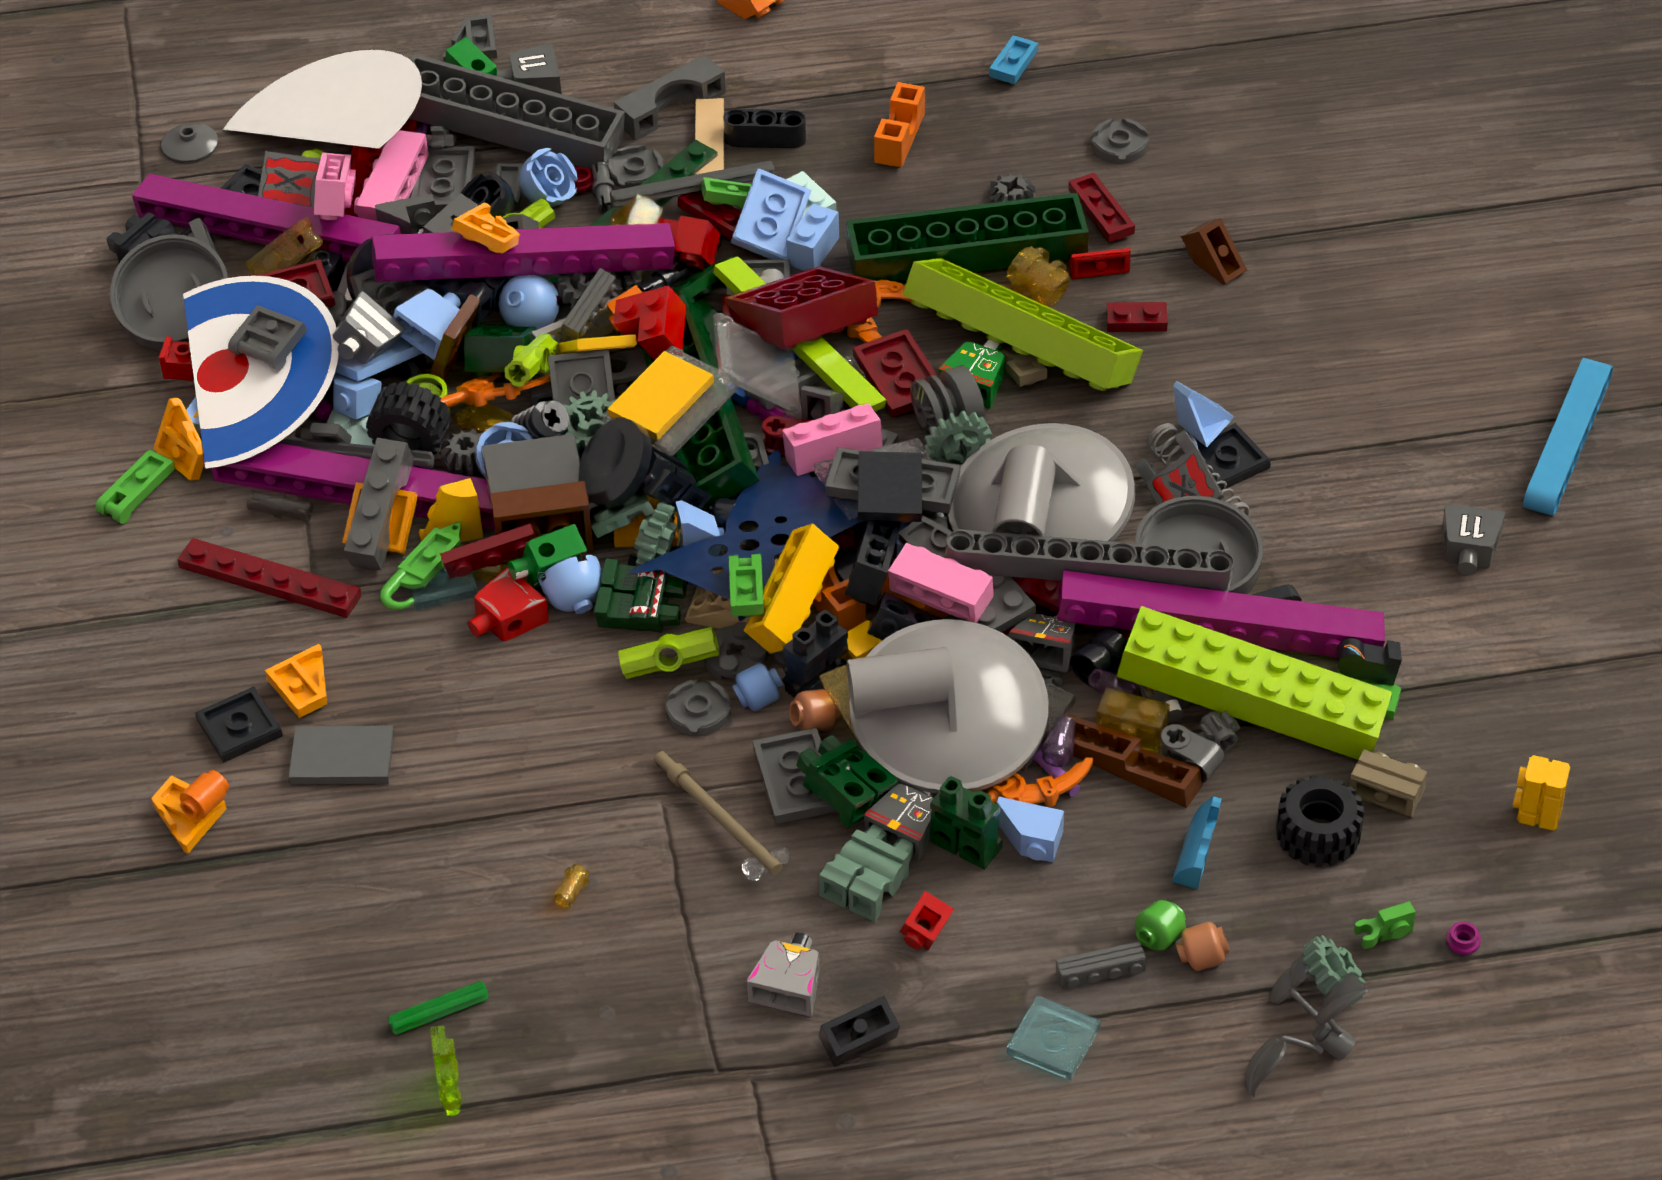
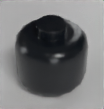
M720 497L714 504L710 505L708 513L715 517L718 528L723 527L726 530V522L732 507L736 504V500Z

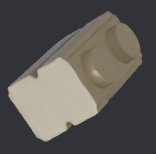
M1363 750L1358 763L1351 773L1349 786L1356 790L1355 796H1360L1364 801L1412 817L1424 793L1428 772L1422 770L1414 763L1405 764L1390 759L1382 752L1373 753Z

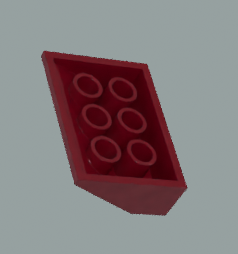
M819 266L725 297L726 304L765 342L777 345L783 350L793 349L797 347V343L802 341L818 340L821 338L820 335L825 333L841 332L848 325L864 324L868 318L878 315L875 280Z

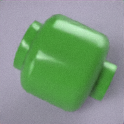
M1165 900L1154 901L1135 918L1134 926L1137 939L1143 946L1155 951L1168 949L1181 938L1182 931L1186 929V918L1183 910L1172 902Z

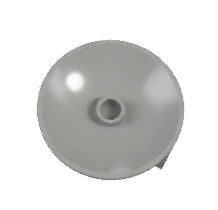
M1047 423L1029 425L993 438L981 446L979 450H976L963 463L960 468V477L948 517L952 531L973 530L1114 541L1123 531L1131 516L1135 502V483L1130 465L1123 453L1100 434L1069 424Z
M953 619L921 622L903 628L888 636L876 645L866 657L846 661L850 694V720L860 747L898 778L899 783L911 788L938 794L940 787L950 776L960 780L963 787L972 792L992 787L1019 771L1031 759L1043 739L1048 720L1049 701L1042 674L1034 660L1018 643L988 626L971 621Z

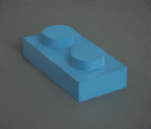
M1013 35L990 66L989 77L1015 84L1037 54L1038 43Z

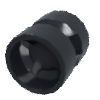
M1102 628L1089 640L1088 644H1084L1071 657L1070 664L1074 673L1086 685L1093 688L1101 687L1112 677L1114 672L1118 671L1127 641L1114 629Z

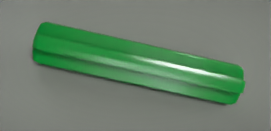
M478 981L389 1015V1027L393 1034L397 1035L486 1001L488 999L487 988L483 981Z

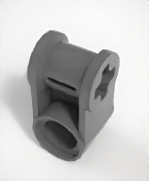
M1178 724L1166 726L1162 730L1161 742L1163 745L1159 749V754L1168 757V751H1171L1170 758L1200 767L1202 783L1207 782L1224 759L1222 748L1215 742L1205 739Z

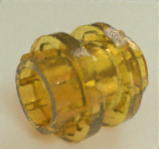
M1033 247L1024 248L1014 258L1007 271V277L1011 282V289L1019 294H1023L1027 290L1030 292L1028 298L1047 307H1052L1062 298L1070 285L1071 279L1069 273L1066 272L1067 266L1060 260H1055L1050 264L1048 262L1049 252L1042 247L1037 249Z

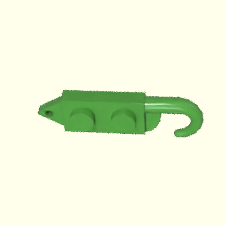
M456 522L441 529L435 527L398 566V571L386 582L380 591V600L385 607L391 610H403L414 603L413 598L403 602H396L392 600L391 596L400 586L409 589L425 588L444 567L440 553L462 546L460 539L461 522Z

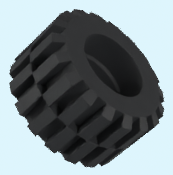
M400 382L399 385L392 383L388 387H384L377 396L366 422L367 434L369 438L373 439L372 443L374 445L377 438L406 442L410 450L429 451L436 455L449 427L451 415L447 411L448 406L446 403L441 402V397L431 393L430 389L426 387L424 389L415 383H412V385L407 382Z
M1312 775L1309 780L1304 778L1296 780V785L1290 784L1286 787V793H1282L1278 806L1276 836L1277 840L1281 841L1280 846L1283 851L1289 850V856L1294 860L1300 858L1301 863L1306 865L1309 862L1315 863V867H1323V863L1333 866L1337 865V860L1344 862L1349 859V854H1354L1361 839L1364 807H1362L1361 797L1355 796L1356 790L1352 786L1345 787V782L1340 779L1333 781L1331 776L1318 778L1317 775ZM1321 818L1330 821V823H1316L1309 819Z

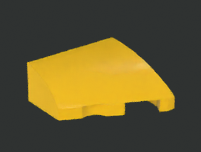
M471 478L440 486L436 494V502L427 513L429 518L425 529L419 530L420 540L422 541L435 527L441 529L456 522H461V542L483 538L478 496Z

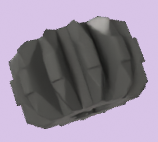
M461 429L460 434L450 433L448 440L442 441L441 463L448 473L473 477L475 474L482 475L476 464L475 449L483 433L477 434L475 429H472L470 432H464Z

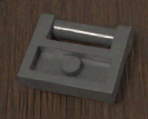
M257 305L231 337L228 343V350L236 355L245 354L263 361L270 368L279 371L285 366L286 357L306 333L307 328L304 322ZM250 338H254L275 346V348L270 352L247 343Z

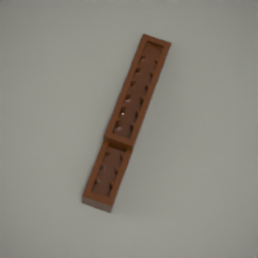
M1048 708L1047 726L1041 742L1083 761L1085 757L1093 758L1092 765L1185 808L1190 805L1202 788L1200 767L1142 748L1140 738Z

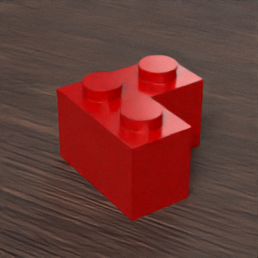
M680 216L679 221L658 217L657 223H670L675 244L674 262L681 260L687 263L686 267L695 270H703L704 266L708 267L714 263L720 233L708 220Z
M669 285L616 300L614 326L623 335L636 334V342L654 360L664 351L674 356L682 355L686 305Z

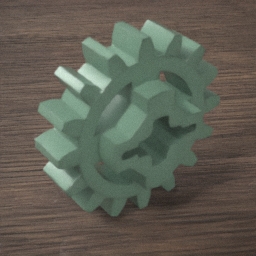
M593 390L591 396L588 397L582 391L580 392V399L577 400L571 396L569 398L570 406L563 405L569 415V426L562 435L574 434L577 452L582 447L586 448L595 432L605 423L609 422V417L605 416V414H608V408L616 399L609 402L608 393H605L600 398L597 397L596 390ZM571 423H574V428L578 429L577 432L573 429Z
M961 411L958 417L950 413L948 420L944 421L940 418L938 420V427L929 428L932 435L925 436L924 439L927 445L924 447L931 461L963 465L976 450H979L981 446L990 441L992 433L984 417L978 418L976 412H972L967 416L965 411Z
M663 502L658 503L657 508L653 511V515H648L646 519H643L634 544V549L639 550L636 561L637 566L670 552L678 529V525L673 523L675 520V507Z
M1323 935L1320 937L1316 936L1304 946L1305 948L1302 950V953L1306 957L1303 958V961L1310 966L1308 972L1314 978L1317 984L1316 987L1324 995L1347 973L1354 974L1363 985L1365 984V980L1361 978V970L1352 959V954L1344 947L1340 946L1337 948L1332 939L1327 941ZM1362 995L1349 1005L1353 1006L1355 1003L1361 1000L1364 997V995Z

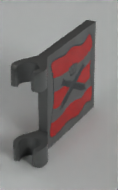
M265 151L258 196L314 208L315 180L320 158Z
M1185 430L1175 436L1185 455L1157 474L1154 465L1148 463L1144 458L1135 464L1137 471L1146 482L1157 505L1183 496H1205L1219 500L1224 498L1221 489L1198 449L1195 438L1190 434L1188 435Z

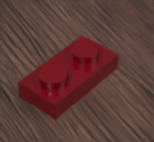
M1112 302L1106 304L1107 332L1167 331L1166 302Z

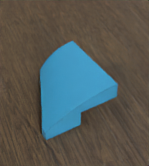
M1211 797L1193 815L1172 878L1173 883L1198 889L1206 864L1210 841L1218 819L1221 798Z

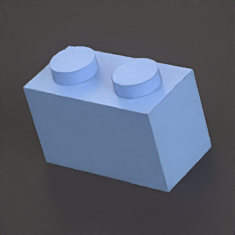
M815 204L809 207L787 239V259H790V267L806 271L821 265L839 239L838 211Z

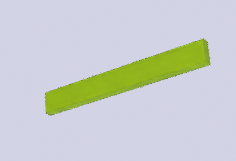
M738 256L714 266L713 273L734 294L766 284ZM822 337L815 341L799 342L797 347L792 349L834 391L843 393V400L851 408L868 403L874 411L885 408L887 399Z

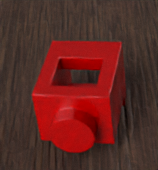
M166 336L159 355L163 379L194 381L189 342L173 341L172 337Z
M925 891L900 930V933L905 935L903 938L905 943L916 950H921L922 947L929 950L954 909ZM919 924H924L927 927V929L920 926Z

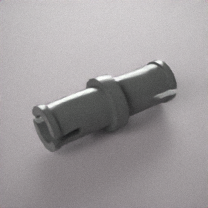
M597 162L598 172L595 164L591 166L594 182L592 193L597 198L598 212L604 215L609 211V205L610 208L613 207L610 201V192L615 190V185L610 179L608 164L606 162Z

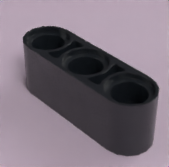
M731 109L723 116L725 142L732 147L799 148L806 142V118L798 110Z

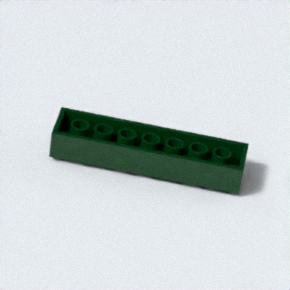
M1078 193L846 221L847 250L853 275L875 281L889 280L896 282L908 280L914 261L942 258L968 271L978 272L1068 261L1073 254L1088 253L1089 231Z
M683 293L678 296L686 305L682 355L676 357L713 374L714 383L668 431L670 437L675 441L673 446L677 458L689 468L687 471L696 479L695 486L712 496L703 506L706 511H709L710 505L714 504L718 498L730 499L743 491L744 488H748L760 480L702 314ZM641 346L647 367H649L655 360Z

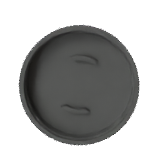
M186 235L158 236L137 245L120 261L111 280V305L120 325L131 339L146 348L161 352L166 336L172 337L173 341L189 342L183 294L210 282L230 277L220 256L203 241Z
M1183 496L1170 499L1150 510L1138 526L1135 543L1216 549L1230 553L1235 563L1231 586L1225 592L1248 594L1258 580L1263 557V542L1260 532L1244 512L1225 501L1205 496Z

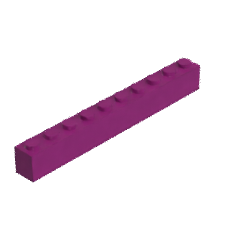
M148 174L132 194L134 205L140 218L149 212L154 214L156 219L162 218L171 222L172 225L191 228L188 222L200 218L211 233L312 254L315 248H320L341 254L343 261L346 262L350 261L356 248L373 235L401 234L398 225L345 214L344 217L338 216L336 220H326L320 218V215H314V208L153 174Z
M670 223L515 229L520 234L518 245L504 253L492 252L487 246L476 241L467 240L458 232L372 236V262L376 282L598 272L600 268L606 272L673 269L675 252Z
M277 443L250 458L233 464L214 467L211 470L213 479L217 482L351 505L356 482L364 483L371 459ZM412 466L407 485L399 490L416 492L418 494L413 516L429 519L427 513L436 502V494L440 486L471 478L478 496L482 528L495 530L486 479Z
M1063 570L1058 591V621L1132 630L1139 610L1143 606L1263 648L1337 657L1338 644L1348 638H1355L1363 644L1381 647L1385 643L1384 612Z

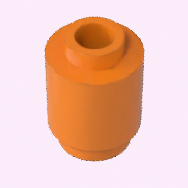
M215 770L202 773L180 794V807L183 812L191 818H205L226 797V792L229 790L227 780Z

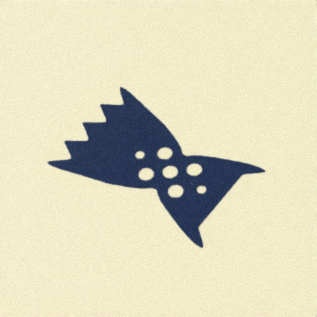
M776 449L768 457L769 464H762L758 469L757 474L760 481L748 488H744L737 498L736 504L732 507L726 522V532L722 536L703 539L661 555L634 568L629 574L661 570L730 600L729 556L739 555V558H749L751 554H761L764 590L773 571L774 557L781 554L785 545H774L771 542V538L774 535L786 534L790 536L794 529L813 523L830 538L862 522L858 520V500L825 496V485L829 474L811 478L809 472L797 476L790 465L781 466L780 450ZM777 517H785L787 521L777 523L775 519ZM744 521H755L758 523V528L752 532H743L738 527ZM748 539L759 542V547L752 551L742 550L739 545L742 541ZM714 545H724L728 548V552L722 556H712L708 553V549ZM715 567H722L724 570L721 574H713L711 572ZM738 616L739 621H743L746 618L744 616Z

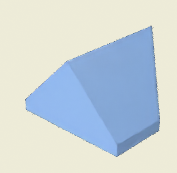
M1176 381L1173 389L1178 424L1208 447L1231 422L1234 416L1219 404Z

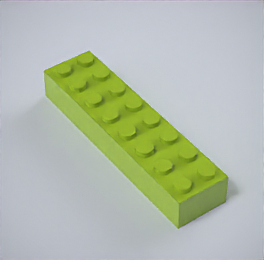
M942 258L914 261L902 294L912 299L911 303L915 306L925 309L930 307L936 310V315L947 320L956 319L962 322L961 326L967 330L974 332L980 330L987 334V339L996 343L1006 342L1012 345L1013 351L1023 355H1034L1038 357L1037 361L1049 367H1060L1064 369L1063 374L1075 379H1080V377L1090 381L1089 386L1101 391L1131 384L1143 352L1140 348Z
M1143 606L1139 610L1116 676L1221 713L1226 711L1229 716L1359 760L1363 750L1373 752L1392 692Z

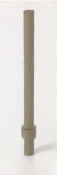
M664 751L656 754L655 762L667 772V778L675 786L682 787L771 874L777 875L781 872L782 864L691 778L689 770L681 763H675Z

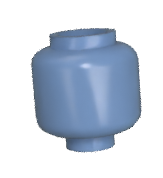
M757 663L738 673L735 677L736 684L732 687L744 709L749 707L752 711H759L779 700L780 693L778 687L782 686L783 683L775 668L768 670L764 664Z

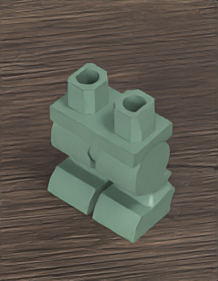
M874 824L865 832L856 829L852 834V840H849L844 845L839 855H835L834 861L826 863L824 869L819 874V896L845 909L849 904L850 911L876 923L883 908V893L894 896L902 881L904 882L909 876V863L914 855L913 843L901 838L892 846L886 843L887 833L884 829Z

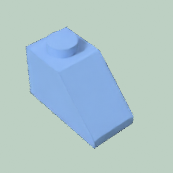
M335 373L332 379L334 412L356 420L369 415L378 394L381 392V381L368 377L358 382Z
M682 500L675 501L680 548L703 539L724 534L723 527H717L713 515ZM714 545L708 549V553L712 556H722L721 547L724 545Z
M998 797L997 804L1000 805V813L997 816L1000 820L999 827L1018 853L1033 860L1054 862L1063 834L1064 811Z

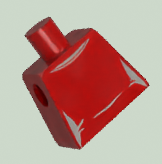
M507 567L475 595L476 616L469 620L467 624L472 634L477 638L491 630L500 640L508 641L549 621L547 601L523 578L514 580Z

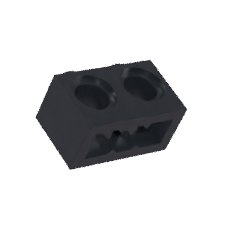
M884 592L870 619L867 634L883 641L888 636L908 626L931 620H942V618Z

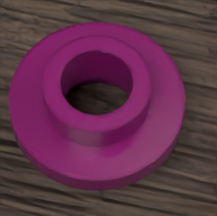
M1458 922L1447 931L1446 944L1450 950L1457 954L1469 955L1479 949L1481 935L1472 923Z

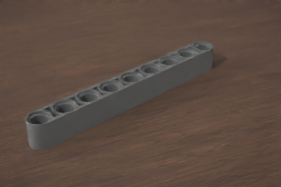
M955 530L947 535L945 558L954 559L959 564L974 570H982L988 575L1061 581L1063 570L1217 591H1226L1230 588L1235 563L1230 553L1216 549L973 530Z

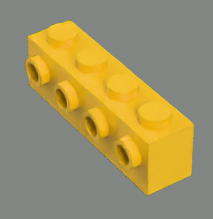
M813 523L792 531L763 590L764 614L750 616L743 630L770 654L782 651L783 646L793 639L792 634L800 629L802 623L809 617L813 600L821 592L825 575L835 562L834 557L839 546Z

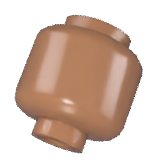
M825 689L802 691L790 703V720L793 726L797 727L800 731L817 728L818 732H826L834 727L836 719L839 718L840 705L838 700L834 699L832 694Z
M1205 922L1184 929L1181 934L1182 942L1176 944L1182 964L1189 962L1191 968L1195 971L1223 964L1226 958L1225 954L1230 953L1222 926L1217 928L1212 922Z

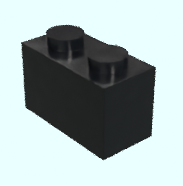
M882 996L822 1024L818 1037L833 1066L836 1067L897 1038L900 1025L885 996Z

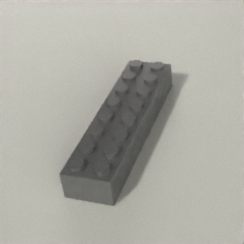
M412 54L409 58L420 72L422 88L418 103L408 119L433 126H443L444 129L530 153L550 148V152L564 154L573 165L591 169V166L595 164L597 171V162L608 163L624 138L625 111L417 54Z

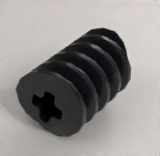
M556 400L543 401L513 416L509 422L525 427L533 439L564 434L569 426V415L560 402Z

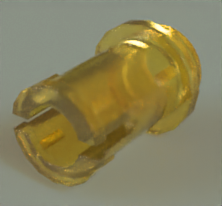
M573 864L572 867L566 868L562 883L552 895L553 901L562 908L570 909L581 889L588 886L590 882L589 871L579 864Z

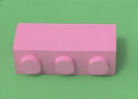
M869 403L858 405L839 413L829 414L813 421L799 423L782 430L786 460L797 476L832 466L837 447L870 452L883 450L881 420Z
M908 543L904 545L888 570L889 589L891 591L965 621L977 623L994 596L993 577L984 571L971 569L959 564L954 559L941 557L931 553L924 547H916Z

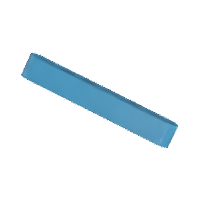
M1582 358L1526 490L1523 508L1554 517L1608 388L1613 371L1612 365Z

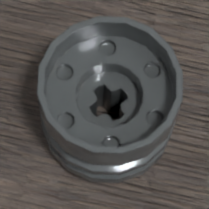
M964 365L942 371L939 378L935 375H930L925 380L913 381L910 386L913 410L925 436L932 435L929 428L938 427V420L940 418L944 421L948 420L950 413L958 417L961 411H965L967 416L972 412H976L978 418L983 416L985 419V408L980 389L974 376Z

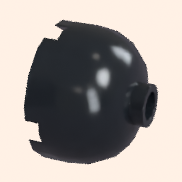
M489 172L491 175L486 177L483 174L477 175L467 183L461 194L477 205H481L484 202L491 206L490 214L494 218L496 216L503 218L505 215L513 213L515 197L509 184L494 172Z

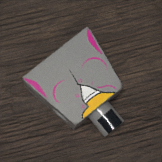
M795 933L790 944L776 940L769 944L747 979L748 1002L809 1017L812 1016L820 966L819 952L810 949L812 939L808 935Z

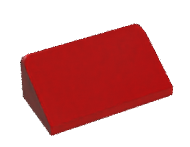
M1130 248L1073 254L1068 262L1071 278L1078 279L1130 272L1131 250Z

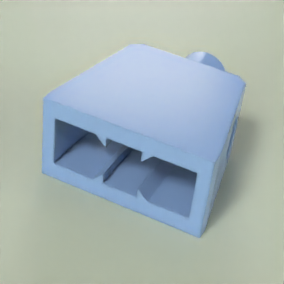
M431 289L421 292L399 305L394 311L393 317L406 328L400 337L435 360L443 334L459 312L461 302L458 296L451 292L447 293L444 297Z

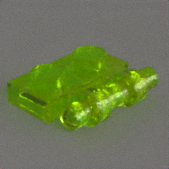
M444 1025L430 1027L441 1105L448 1115L455 1116L460 1112L462 1096L457 1089L460 1077L454 1039H446Z

